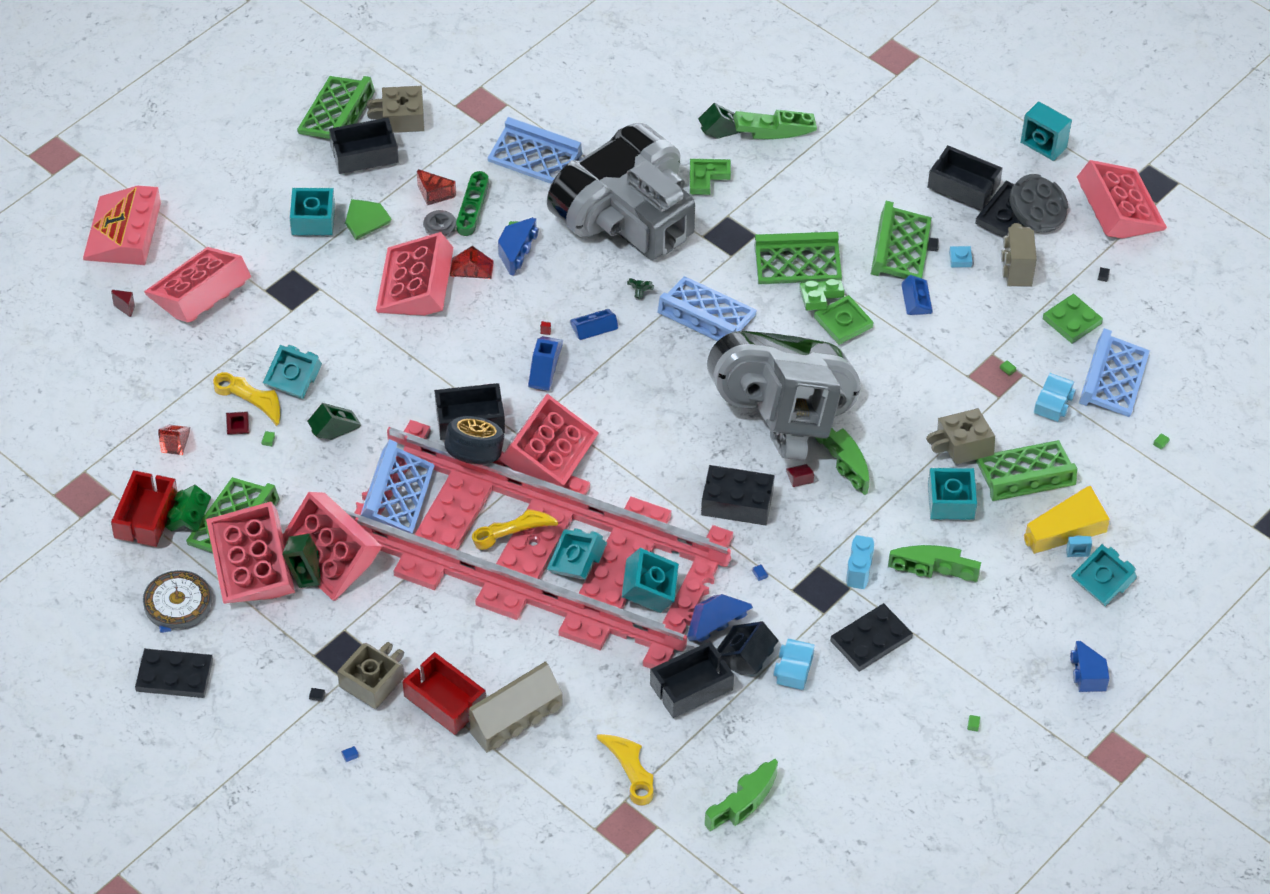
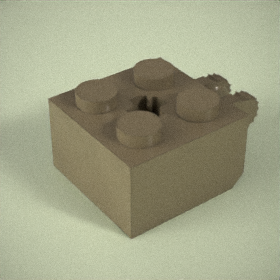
M422 86L382 87V99H372L367 102V109H369L367 111L368 118L377 120L389 117L393 133L424 131Z
M1014 223L1008 228L1007 236L1003 238L1005 250H1001V262H1005V265H1003L1002 275L1003 278H1006L1007 286L1032 287L1037 261L1034 230L1030 227H1022L1019 223Z
M979 408L938 418L937 431L926 436L927 442L932 445L931 449L934 453L947 451L956 464L992 456L995 451V434Z
M386 642L379 650L368 643H363L337 671L339 687L372 708L377 709L404 679V668L399 662L404 657L405 652L397 649L389 657L388 654L393 648V644L390 642Z

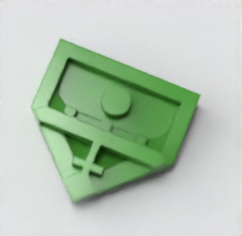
M351 199L344 224H346L356 240L389 224L392 219L381 203Z

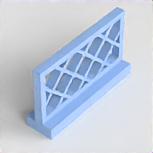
M508 117L502 134L488 156V162L562 187L575 161L579 160L582 156L581 142ZM509 135L515 137L517 141L506 144L504 140ZM532 143L535 147L524 151L522 145ZM520 147V153L510 155L508 149ZM549 149L552 150L553 154L542 157L540 151ZM506 151L508 157L502 159L495 157L497 153ZM537 152L539 159L529 162L527 155ZM564 155L571 157L568 162L562 164L558 157ZM524 157L526 161L522 165H516L513 160ZM556 159L558 165L550 168L546 167L545 162ZM541 163L544 167V170L538 172L533 171L531 168ZM560 170L562 174L559 179L551 177L549 173Z
M684 276L668 293H663L660 296L657 313L731 347L737 334L756 315L757 310ZM687 285L693 288V290H683V286ZM696 295L697 299L687 300L686 296ZM700 295H708L711 298L702 299ZM719 303H725L729 307H719ZM714 304L715 308L705 309L704 305ZM737 312H744L747 315L738 316ZM722 313H732L733 316L723 317ZM711 314H718L719 318H717V317H715V316H713V315H711Z
M1104 328L1096 344L1079 404L1087 406L1090 402L1130 417L1150 350L1111 336V330ZM1111 345L1120 347L1122 352L1115 354ZM1137 353L1143 357L1135 361L1131 354ZM1126 356L1130 363L1123 365L1119 357ZM1113 360L1117 367L1110 369L1106 362ZM1133 367L1137 375L1131 377L1126 369ZM1121 371L1125 379L1118 381L1114 373ZM1108 375L1113 383L1106 385L1102 377ZM1129 383L1133 391L1126 392L1122 385ZM1116 387L1120 395L1113 396L1109 389ZM1104 391L1108 399L1098 398L1096 394ZM1124 399L1128 408L1120 406L1117 401Z
M389 439L381 452L360 515L413 534L435 465L397 448V442ZM396 456L403 458L407 465L400 467L396 461ZM421 466L427 469L426 474L420 476L415 467ZM410 469L414 478L407 480L402 471ZM397 473L402 482L394 484L390 475ZM417 482L421 491L414 493L410 484ZM404 486L409 495L401 497L397 488ZM391 490L396 499L388 501L384 492ZM411 499L415 508L408 510L404 501ZM399 503L403 512L395 514L391 505ZM385 507L390 516H381L377 514L378 510ZM406 516L410 523L409 528L402 525L398 518Z

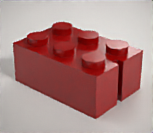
M133 470L111 521L114 538L134 542V539H137V543L157 547L168 520L167 515L175 504L174 498L178 493L176 479L156 475L157 491H155L152 474Z
M434 652L420 664L421 672L416 668L403 680L404 697L456 735L469 723V708L486 698V690Z

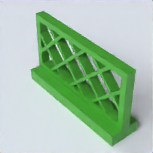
M329 76L297 128L298 134L330 139L329 131H323V129L330 126L335 128L356 124L365 110L367 102L375 93L371 77L363 76L362 80ZM333 83H334V84H341L340 86H338V87H336V88H333V89L330 88ZM351 87H357L355 90L350 92L347 90ZM345 91V94L340 95L338 97H335L334 95L339 92ZM329 96H332L333 98L326 102H322L323 99ZM346 99H350L346 104L340 105L339 103ZM334 104L338 106L329 111L326 109L327 107H330ZM324 110V113L314 116L315 112ZM341 112L339 117L332 119V115ZM327 117L329 118V121L324 122L322 124L318 123V121L323 120ZM310 124H316V126L312 128H306Z
M886 200L880 215L870 274L879 276V273L883 272L902 278H907L909 275L922 278L932 217L894 208V202ZM895 215L903 217L905 221L899 223L895 219ZM919 221L926 224L919 229L914 222ZM910 225L914 231L908 234L903 227ZM898 230L903 236L896 238L892 232ZM918 235L922 242L917 244L912 237ZM907 240L911 247L905 249L901 242ZM896 245L900 252L894 254L889 247ZM915 250L920 257L914 259L910 252ZM904 255L909 262L903 264L898 258ZM893 260L898 267L892 268L886 266V264ZM913 265L918 274L909 272L907 268Z
M838 232L755 234L754 250L756 253L758 284L806 283L807 281L820 282L829 279L842 281ZM810 250L814 255L808 260L801 254L803 251ZM824 250H834V255L829 259L822 252ZM784 251H790L794 255L787 260L780 254ZM760 252H769L773 256L766 261L761 257ZM797 257L805 263L800 269L792 264ZM817 257L826 262L821 268L812 263ZM776 258L784 263L779 270L771 265ZM830 265L836 270L837 275H828L824 270ZM809 266L816 273L808 276L803 271ZM789 267L796 273L793 276H786L782 272ZM766 268L775 273L772 277H762V272Z
M1059 440L995 452L992 456L976 459L990 489L992 501L1076 485L1078 468L1075 463L1070 462ZM1057 449L1058 453L1054 455L1046 451ZM1033 453L1038 456L1033 459L1027 457L1026 454ZM1012 457L1017 460L1015 463H1012L1005 459ZM1044 457L1052 461L1050 464L1041 462L1040 459ZM991 461L996 464L994 467L985 465L984 462ZM1021 461H1023L1031 465L1029 466V468L1020 466L1019 464ZM1056 462L1063 464L1061 466H1054ZM1002 465L1010 469L1008 472H1004L998 468ZM1035 466L1042 468L1041 470H1033ZM1014 471L1021 472L1020 474H1012ZM997 475L1000 476V478L992 479V476Z
M232 477L204 515L199 529L192 532L186 540L187 545L213 553L206 519L267 502H272L276 506L280 498L275 485L267 483L264 487ZM234 486L243 488L242 491L230 493ZM255 492L260 493L258 497L249 500L248 495ZM246 496L247 501L234 505L233 500ZM231 501L232 506L219 510L221 504ZM208 533L209 538L201 541L196 540L198 536Z

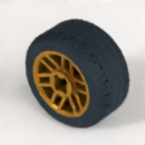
M473 416L458 417L452 420L447 427L444 442L445 449L452 457L459 461L477 465L490 464L501 456L504 432L497 424L484 418Z

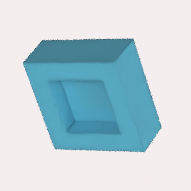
M950 246L951 268L972 267L971 246Z
M1091 536L1069 537L1066 547L1067 557H1089L1092 547Z

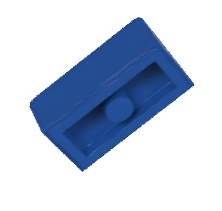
M909 275L901 284L907 315L932 314L933 310L927 280Z
M610 309L570 320V324L579 340L618 329L616 315Z

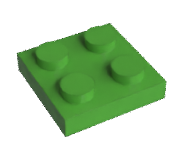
M1074 293L1043 313L1042 318L1071 344L1103 322V318Z
M850 295L828 305L827 309L818 310L814 313V318L838 345L873 328L874 324L871 318Z

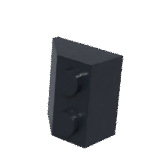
M763 621L733 625L717 648V651L721 655V660L724 659L732 671L740 675L756 674L762 669V664L767 657L774 652V647L779 640Z

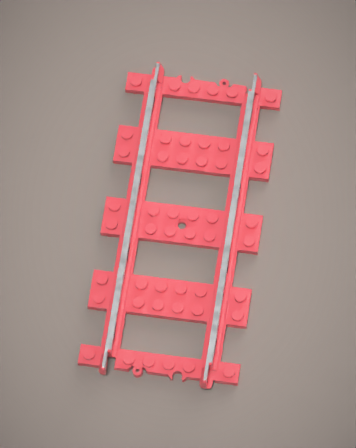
M414 420L409 421L404 431L388 427V440L390 439L405 445L404 451L435 465L433 470L449 475L415 534L361 516L364 503L356 502V511L354 513L344 510L382 545L380 551L400 558L393 570L394 576L434 591L444 574L483 587L475 600L476 606L518 620L526 603L565 617L559 629V636L600 651L609 634L627 639V637L634 638L635 643L649 647L643 660V666L650 669L672 659L674 649L678 651L686 649L687 636L684 635L686 625L690 626L695 606L700 603L704 595L709 594V587L703 584H714V574L718 565L727 567L731 561V550L728 546L733 538L732 531L712 525L707 537L667 524L672 510L630 496L625 508L586 496L590 488V482L574 476H570L565 485L561 487L506 468V464L499 459L484 465L459 461L446 451L445 446L426 440L431 432L430 426ZM396 456V461L400 467L407 465L403 458ZM397 473L390 475L394 484L401 482ZM391 490L385 491L384 494L387 500L390 501L393 493ZM368 491L362 493V500L366 499ZM491 491L529 503L527 509L546 513L558 521L557 526L536 527L513 533L496 564L458 550ZM385 507L379 509L377 514L381 515ZM572 519L611 532L606 541L607 545L600 562L594 563L579 593L540 580L554 554L563 530L569 527ZM374 532H375V533H378V534H381V535H384V536H386L387 538H385V537H383V536H380V535H377V534H374ZM678 539L685 540L688 544L682 543ZM531 542H536L537 545L532 546V545H530V543H531ZM639 548L653 552L654 548L668 553H672L673 550L679 553V557L693 561L663 623L623 610L627 599L622 598L626 559ZM461 563H462V564H464V565H467V566H470V567H473V568H475V570H474V569H472V568H469V567H466V566H463V565H461ZM544 593H545V594H548V595H551V596H554V597H556V598H558V599H555V598H552V597H550V596L544 595ZM634 624H637L639 626H642L643 629L648 630V632L633 626Z

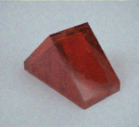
M420 169L417 170V186L427 206L455 198L456 181Z
M471 246L452 258L450 276L492 279L494 261L474 246Z
M169 424L158 429L161 453L183 455L191 427Z

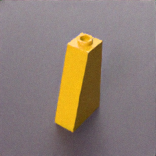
M1090 485L1029 522L1024 534V541L1028 547L1030 546L1033 553L1036 554L1066 545L1069 537H1092L1106 533L1110 518Z

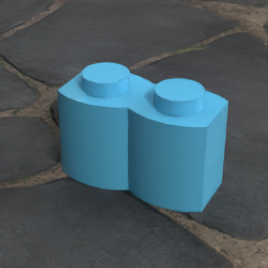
M1050 373L1038 396L1034 413L1057 422L1061 416L1065 417L1069 408L1067 402L1068 400L1072 401L1076 393V389L1073 388L1075 381Z
M856 535L852 541L846 576L848 587L864 589L868 584L874 551V540L871 537Z
M788 638L786 645H781L779 658H782L781 663L776 662L773 675L777 677V684L804 690L813 660L815 644Z

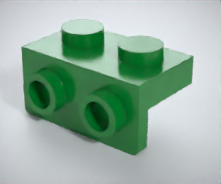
M194 484L185 490H180L174 498L175 504L167 515L168 520L165 525L171 532L184 525L193 532L199 529L211 496Z

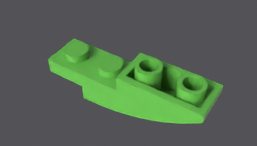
M776 109L774 115L736 111L733 116L736 131L750 132L753 139L790 138L808 134L817 129L813 113Z
M831 428L827 439L815 437L817 442L823 444L833 457H837V471L842 476H845L855 489H859L866 495L870 480L867 464L858 445L847 431L842 428L836 432Z
M916 545L891 550L888 567L932 578L933 571L943 575H951L966 581L977 582L982 562L961 557V549L937 545Z
M776 758L770 762H764L751 774L743 775L737 782V793L729 794L723 802L718 805L714 804L707 809L704 825L709 831H712L728 820L736 826L756 810L774 784L778 769Z

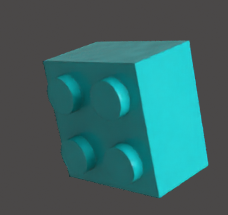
M1038 101L1024 116L1020 143L1054 161L1068 146L1072 119Z
M292 188L289 218L291 235H333L335 213L334 188Z
M930 468L928 478L930 519L975 520L977 495L974 468Z
M639 548L626 559L622 598L661 613L675 601L679 564Z

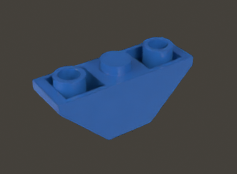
M532 217L505 226L498 239V255L512 276L515 275L517 269L522 267L525 254L530 252L532 240H535L538 236L539 228L537 227L536 218Z
M545 336L537 338L531 362L529 388L550 390L563 345L562 339Z
M724 594L711 596L695 606L687 635L688 640L702 642L711 636L710 632L714 630L721 631L729 626V621L733 619L737 621L747 616V611L753 608L752 604Z

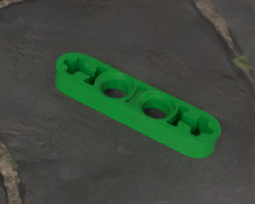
M483 171L472 173L456 220L457 232L462 236H469L474 233L489 186L488 175ZM479 194L480 197L471 198L470 195ZM469 208L476 210L474 213L465 212ZM467 220L469 222V225L464 227Z

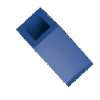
M1076 641L1074 650L1070 651L1071 664H1075L1073 681L1078 683L1079 692L1107 691L1109 683L1107 660L1082 641Z

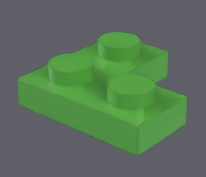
M690 159V194L710 195V179L730 180L731 159Z
M829 279L820 282L807 281L806 283H800V294L805 310L827 309L826 299L843 298L844 287L842 281Z

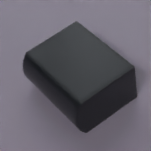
M929 237L928 251L937 252L939 239Z
M1100 267L1098 280L1107 282L1110 269Z
M311 688L309 700L323 702L325 690Z

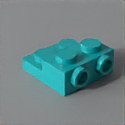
M279 345L263 384L303 399L310 383H314L322 363L319 360V356L307 351V353H303L295 346L288 345L286 347Z
M574 528L573 531L564 529L547 570L554 574L586 579L592 563L600 562L607 542L597 532L591 531L589 534L577 528Z
M1103 544L1071 575L1074 581L1104 606L1119 592L1123 593L1137 579L1136 568L1127 560L1123 562L1119 558V553L1114 548H1107Z

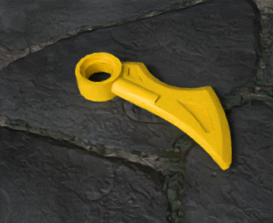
M227 372L218 373L214 377L213 385L217 394L226 396L233 393L262 410L276 426L279 424L280 405L275 390L263 391L255 389L248 384L245 377H235ZM222 381H228L230 383V385L226 387H222L218 384Z
M527 509L514 520L503 523L494 522L488 527L484 526L476 529L472 534V540L477 549L484 550L493 546L497 538L530 528L557 526L558 521L546 513Z
M597 734V740L616 756L631 782V801L641 806L649 804L653 799V774L647 772L639 762V753L642 745L618 736ZM638 789H645L647 790L648 794L645 796H638L635 793V791Z

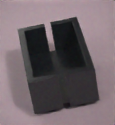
M389 117L329 128L330 146L339 174L399 163L398 146Z
M947 145L929 171L927 188L983 210L1001 183L1003 167Z
M499 383L434 390L440 440H445L449 423L463 416L480 417L497 424L505 433V416Z
M709 465L702 495L701 515L767 526L775 475Z
M711 641L650 669V686L659 699H663V705L672 718L733 690L734 673L724 659L721 660V655Z

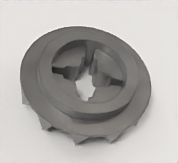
M436 210L430 212L424 218L423 227L426 233L432 235L442 232L443 235L449 236L450 232L455 231L456 218L448 211ZM436 222L439 224H443L444 227H441L440 225L436 226Z

